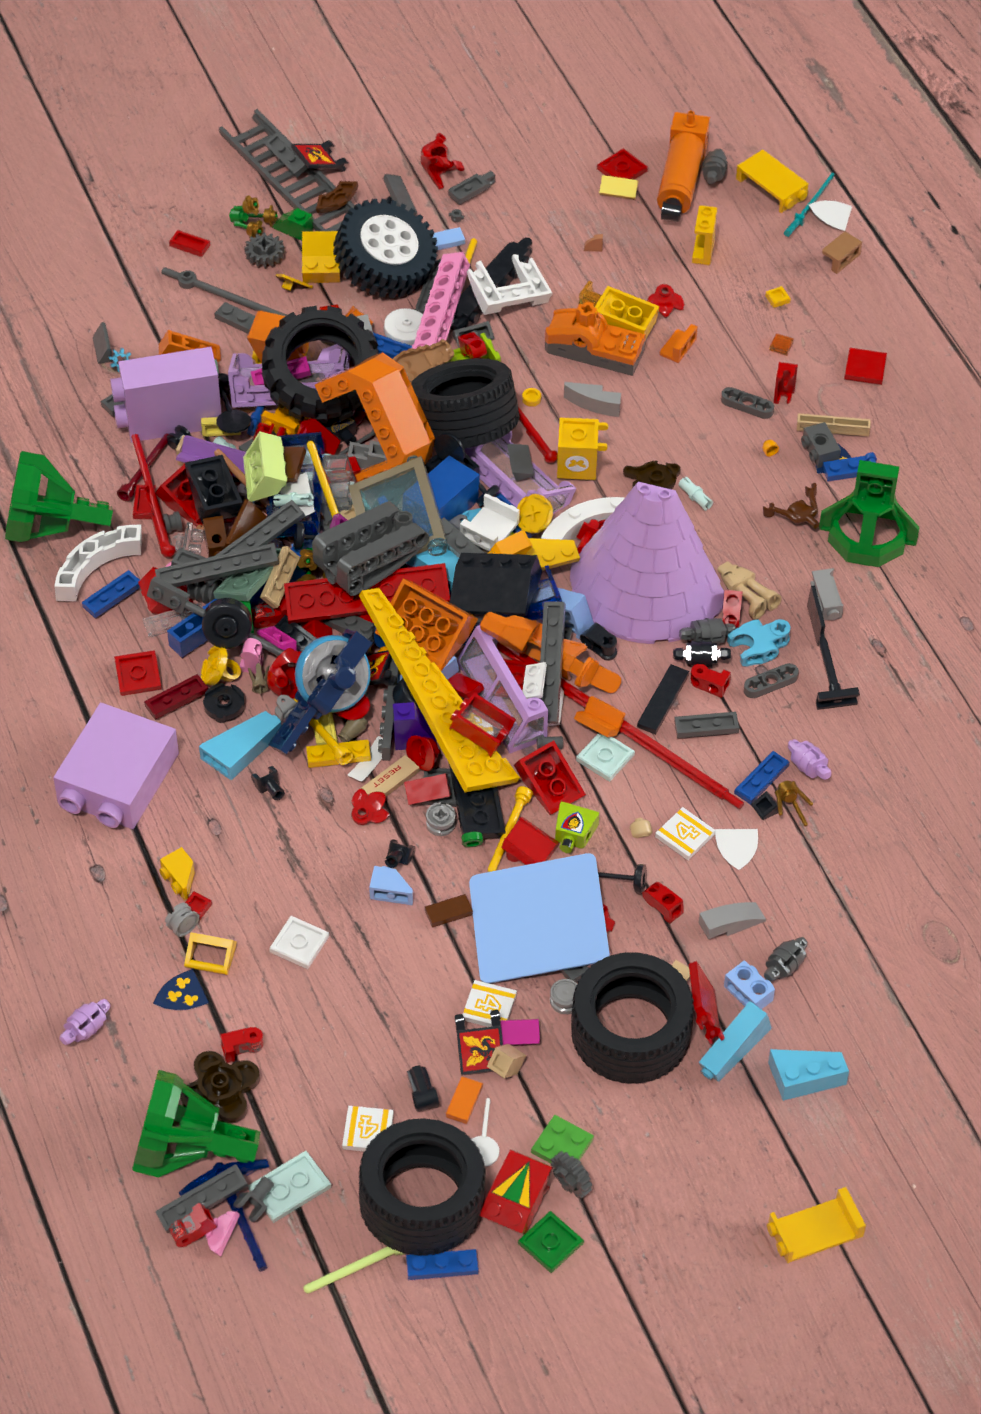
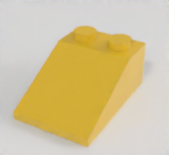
M338 231L302 232L303 282L340 283V269L338 268L340 263H336V255L333 254V243Z
M610 286L606 287L595 306L597 311L604 316L607 324L646 334V338L656 323L659 306Z

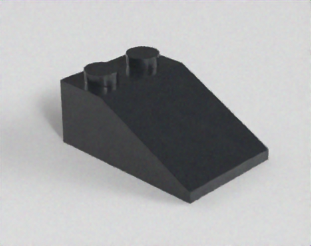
M223 455L185 462L195 508L202 524L204 518L223 516V519L237 517L243 502Z

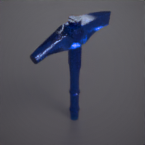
M257 1159L254 1162L249 1161L248 1163L238 1161L226 1164L217 1162L212 1167L213 1169L187 1184L179 1191V1195L186 1194L237 1164L245 1178L257 1170L269 1168L268 1160ZM235 1193L226 1200L231 1211L240 1214L237 1222L244 1236L243 1239L246 1240L253 1256V1261H255L260 1272L265 1271L268 1267L263 1258L264 1255L258 1247L243 1208H236L234 1206V1202L238 1197Z

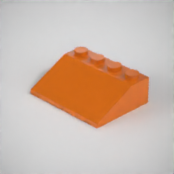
M406 579L402 580L391 601V605L396 613L404 621V627L407 631L414 634L416 637L415 642L419 647H423L426 650L427 658L431 663L434 662L440 671L444 669L468 639L478 620L473 615ZM376 629L375 633L380 636L378 630Z

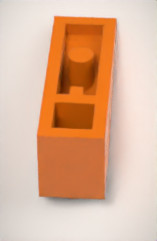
M167 330L159 343V355L211 347L214 359L217 362L221 360L220 345Z

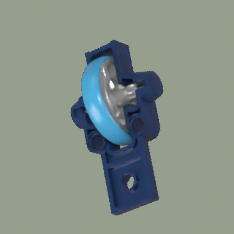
M347 628L342 636H323L305 647L297 660L295 668V681L298 689L295 699L298 702L268 745L287 755L288 752L295 748L296 740L299 736L307 731L308 723L311 719L317 720L329 712L347 710L361 700L370 682V665L365 653L372 642L358 631H352Z

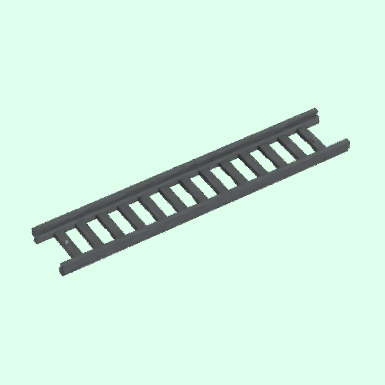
M258 109L254 110L255 114L252 116L253 121L258 126L233 137L223 126L219 127L221 136L294 209L298 208L314 214L316 213L317 203L307 208H304L301 204L325 192L329 193L336 188L318 168H307L304 172L309 176L284 188L281 184L296 176L289 170L273 177L271 173L285 167V165L278 160L263 167L261 163L271 157H275L270 150L256 157L250 154L265 147L264 143L276 132L281 134L292 145ZM263 132L268 135L245 147L240 144ZM314 182L319 185L296 198L291 195ZM349 201L339 209L328 212L316 219L313 217V228L316 231H338L342 221L328 229H325L322 225L348 213L351 207L354 208L355 205Z

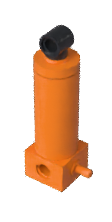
M692 110L688 111L687 114L674 112L670 129L669 150L657 196V204L662 209V220L679 222L681 214L689 210L700 163L705 158L710 117L695 115V112Z

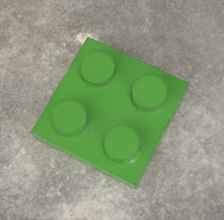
M554 1115L531 1148V1153L548 1163H552L551 1159L560 1151L563 1153L567 1152L570 1157L573 1156L574 1159L580 1160L594 1140V1135Z

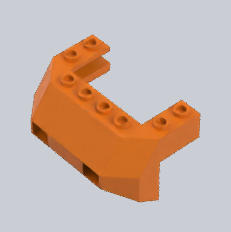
M385 353L373 355L358 365L329 376L315 384L322 403L356 389L387 460L364 468L360 473L356 474L358 482L420 456L425 465L432 457L435 437L405 369ZM411 469L407 472H404L390 479L377 483L373 486L365 488L362 490V492L364 493L369 490L380 487L382 485H385L387 483L393 482L415 471V469Z

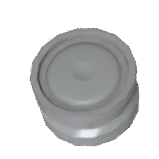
M441 802L431 805L426 812V826L429 832L436 836H446L452 833L456 825L454 808L447 803L446 805L441 804Z
M180 903L173 908L175 911L172 914L168 913L165 919L167 924L165 925L170 930H173L176 936L183 937L195 928L199 921V914L191 911V907L187 903Z
M561 979L552 985L550 1004L556 1012L566 1015L572 1013L573 994L577 985L575 981Z

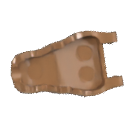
M441 339L438 343L431 346H418L416 349L409 348L406 351H402L393 360L404 367L411 383L413 379L424 371L451 360L454 352L451 345L444 339Z

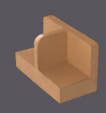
M843 232L823 248L822 253L833 260L831 271L838 274L859 257L862 241L847 232Z

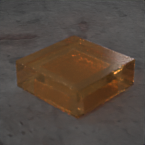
M776 333L769 351L787 356L794 343V338Z

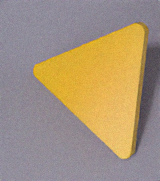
M275 275L284 279L282 284L284 289L291 290L293 282L313 288L312 285L287 275Z

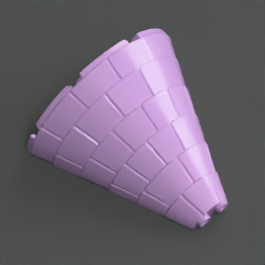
M641 482L636 483L624 500L615 508V511L605 520L603 526L582 548L579 554L580 560L571 565L570 582L572 592L585 595L594 623L600 624L609 633L623 640L645 644H654L655 640L668 639V642L681 640L679 630L690 627L691 621L718 617L723 610L724 590L720 585L721 581L703 550V544L676 490Z

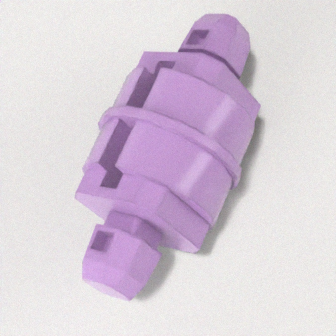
M793 739L788 742V749L791 751L790 760L801 772H804L811 778L819 776L821 779L826 780L831 777V770L827 767L828 758L818 747H815L807 740L800 743Z
M102 999L97 1003L83 1004L80 1008L76 1009L67 1018V1022L64 1024L65 1031L60 1035V1041L64 1045H68L73 1041L87 1040L91 1035H94L107 1019L105 1013L110 1009L109 1002L106 999Z

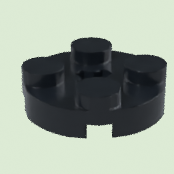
M224 683L213 685L205 693L203 700L204 710L209 717L215 719L218 723H225L244 712V694L239 687L233 684L231 686H225ZM221 700H223V701H228V703H227V704H221L220 701H221Z

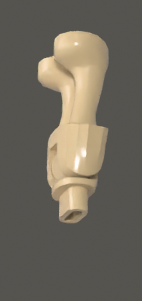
M729 561L718 567L717 571L721 574V578L729 590L743 591L742 597L750 603L749 615L754 620L761 618L766 608L773 611L780 605L781 595L754 580V572L739 567L736 564L732 565Z

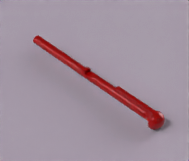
M518 406L519 421L527 430L528 436L543 454L544 460L547 463L556 462L558 459L557 451H551Z
M133 434L131 438L145 482V490L149 492V500L154 516L151 515L161 554L166 558H171L176 553V547L171 545L139 435Z

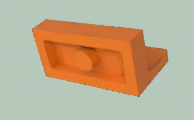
M690 324L685 332L676 329L660 350L659 355L679 363L697 340L698 326Z
M590 696L585 710L576 712L574 720L606 737H613L618 735L625 713L594 696Z

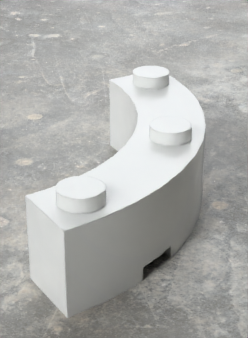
M599 498L577 504L556 517L546 528L541 539L575 540L584 522L589 524L591 519H595L598 522L606 520L624 498Z
M141 525L119 526L116 530L106 533L101 531L76 546L68 554L65 563L58 571L55 581L56 601H76L82 583L91 572L102 564L124 556L141 555Z

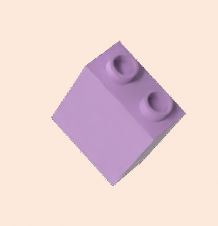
M211 347L118 361L120 378L110 379L114 402L123 401L124 403L114 405L117 428L128 427L131 442H133L131 438L133 434H138L140 441L162 438L166 433H175V427L178 425L184 426L190 433L202 431L201 418L218 417L221 414L218 373Z
M100 702L53 777L58 804L65 811L72 814H78L80 811L92 814L102 824L111 828L122 825L134 829L179 754L176 729Z

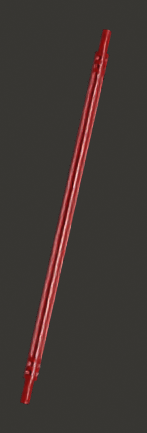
M496 640L498 651L510 659L533 664L538 663L528 655L515 652L501 645ZM561 678V688L564 691V695L585 708L589 696ZM623 720L619 730L622 734L719 799H725L738 809L743 807L744 802L729 793V789Z

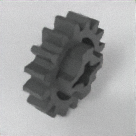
M263 233V236L256 234V238L250 237V241H246V246L244 247L246 259H250L251 264L256 262L257 267L260 264H263L264 267L267 264L273 266V262L279 263L280 259L284 258L285 247L283 240H279V236L273 237L272 233L269 236H266V233Z
M562 1151L551 1159L552 1163L550 1164L554 1168V1176L558 1179L564 1190L570 1193L573 1192L576 1197L579 1196L580 1198L585 1197L592 1191L591 1187L593 1184L589 1181V1173L584 1169L579 1159H574L573 1156L570 1157L567 1152L563 1153Z

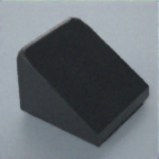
M767 791L751 804L762 820L778 813L777 801Z

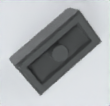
M489 321L452 332L458 348H460L458 337L474 332L479 337L481 333H484L487 339H495Z
M101 322L93 335L98 364L112 362L108 358L112 354L106 323Z
M507 444L511 470L515 480L519 481L535 476L529 446Z

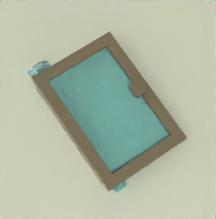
M411 455L407 458L406 463L348 486L356 516L390 501L401 511L410 512L413 523H416L429 535L428 542L415 555L427 550L432 556H441L447 552V538L427 469L421 456Z

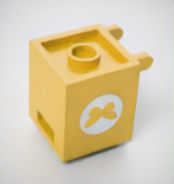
M560 418L557 478L596 480L597 451H606L608 447L606 443H598V430H608V423L599 422V419Z

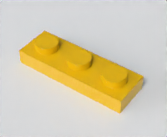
M369 740L338 743L340 746L347 747L353 753V758L349 763L371 761ZM328 744L306 746L308 768L339 765L334 758V751Z

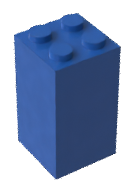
M448 456L428 473L441 519L444 517L450 521L476 504V500L479 498L480 474ZM417 483L403 495V511L410 512L413 523L420 526L430 537L432 536L430 534L432 528L420 486Z

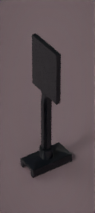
M815 585L811 586L807 608L829 682V691L817 693L816 708L817 710L857 705L856 697L860 696L858 687L841 689V685L838 683L828 642L824 636L826 626Z

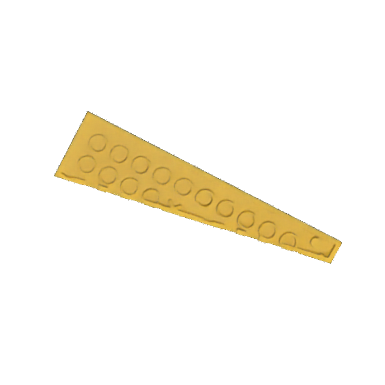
M379 588L362 590L359 595L464 792L517 783L520 779L519 775L507 759L500 756L497 750L490 758L485 749L454 729H449L453 722L450 718L456 709L461 710L459 707L463 700L434 662L431 663L427 658L426 650L423 647H419L415 642L416 637L404 627V621L396 613L394 607ZM469 711L468 714L470 715L467 717V720L478 726L473 720L474 715Z

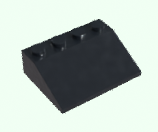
M461 553L455 566L450 603L469 614L493 612L498 615L526 616L543 573L538 556Z

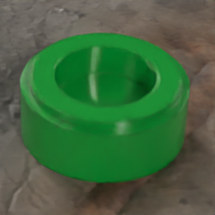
M469 832L461 836L462 845L465 847L480 846L483 843L482 833Z

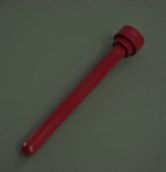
M168 433L164 434L146 458L148 469L167 445ZM140 468L128 484L121 485L118 489L117 496L121 500L128 502L134 496V488L143 477Z

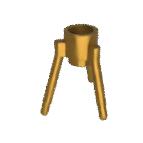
M795 781L781 782L775 791L778 814L780 816L783 814L782 800L787 803L792 802L803 825L807 826L808 823L796 801L797 793L810 806L813 805V802L802 792Z

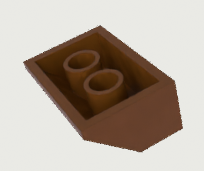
M245 499L225 541V548L267 518L251 501Z

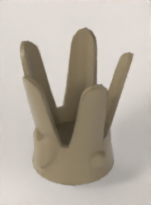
M257 663L256 676L250 668H248L252 680V691L261 695L268 691L267 672L269 671V666L262 676L261 665Z

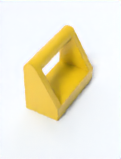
M190 932L184 967L228 975L237 941ZM197 943L227 948L224 965L192 960Z

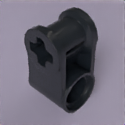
M594 623L580 635L581 643L585 644L588 649L592 650L602 659L609 661L617 656V648L615 647L617 645V638L600 624Z

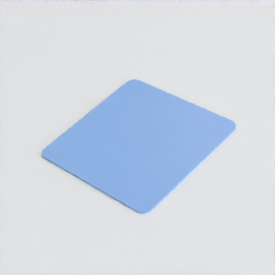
M586 853L481 873L470 878L469 886L479 975L482 982L495 983L591 965L610 956L597 862L593 854Z

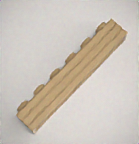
M798 413L797 431H804L805 427L826 422L833 434L869 436L871 419Z

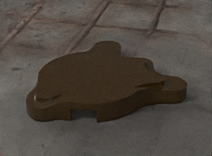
M650 461L638 467L625 466L623 469L625 477L636 479L632 484V488L636 483L641 482L672 490L677 477L681 473V467L678 464L666 463V465L658 464V461Z

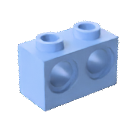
M745 960L725 974L724 987L744 1006L751 1001L760 1009H763L773 1001L775 992L773 984L769 980H765L754 966L749 965Z

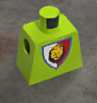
M561 801L555 831V840L561 843L560 850L564 853H571L573 847L585 848L599 825L600 812Z

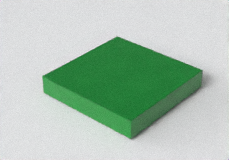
M551 1211L518 1240V1245L551 1274L584 1244V1240Z

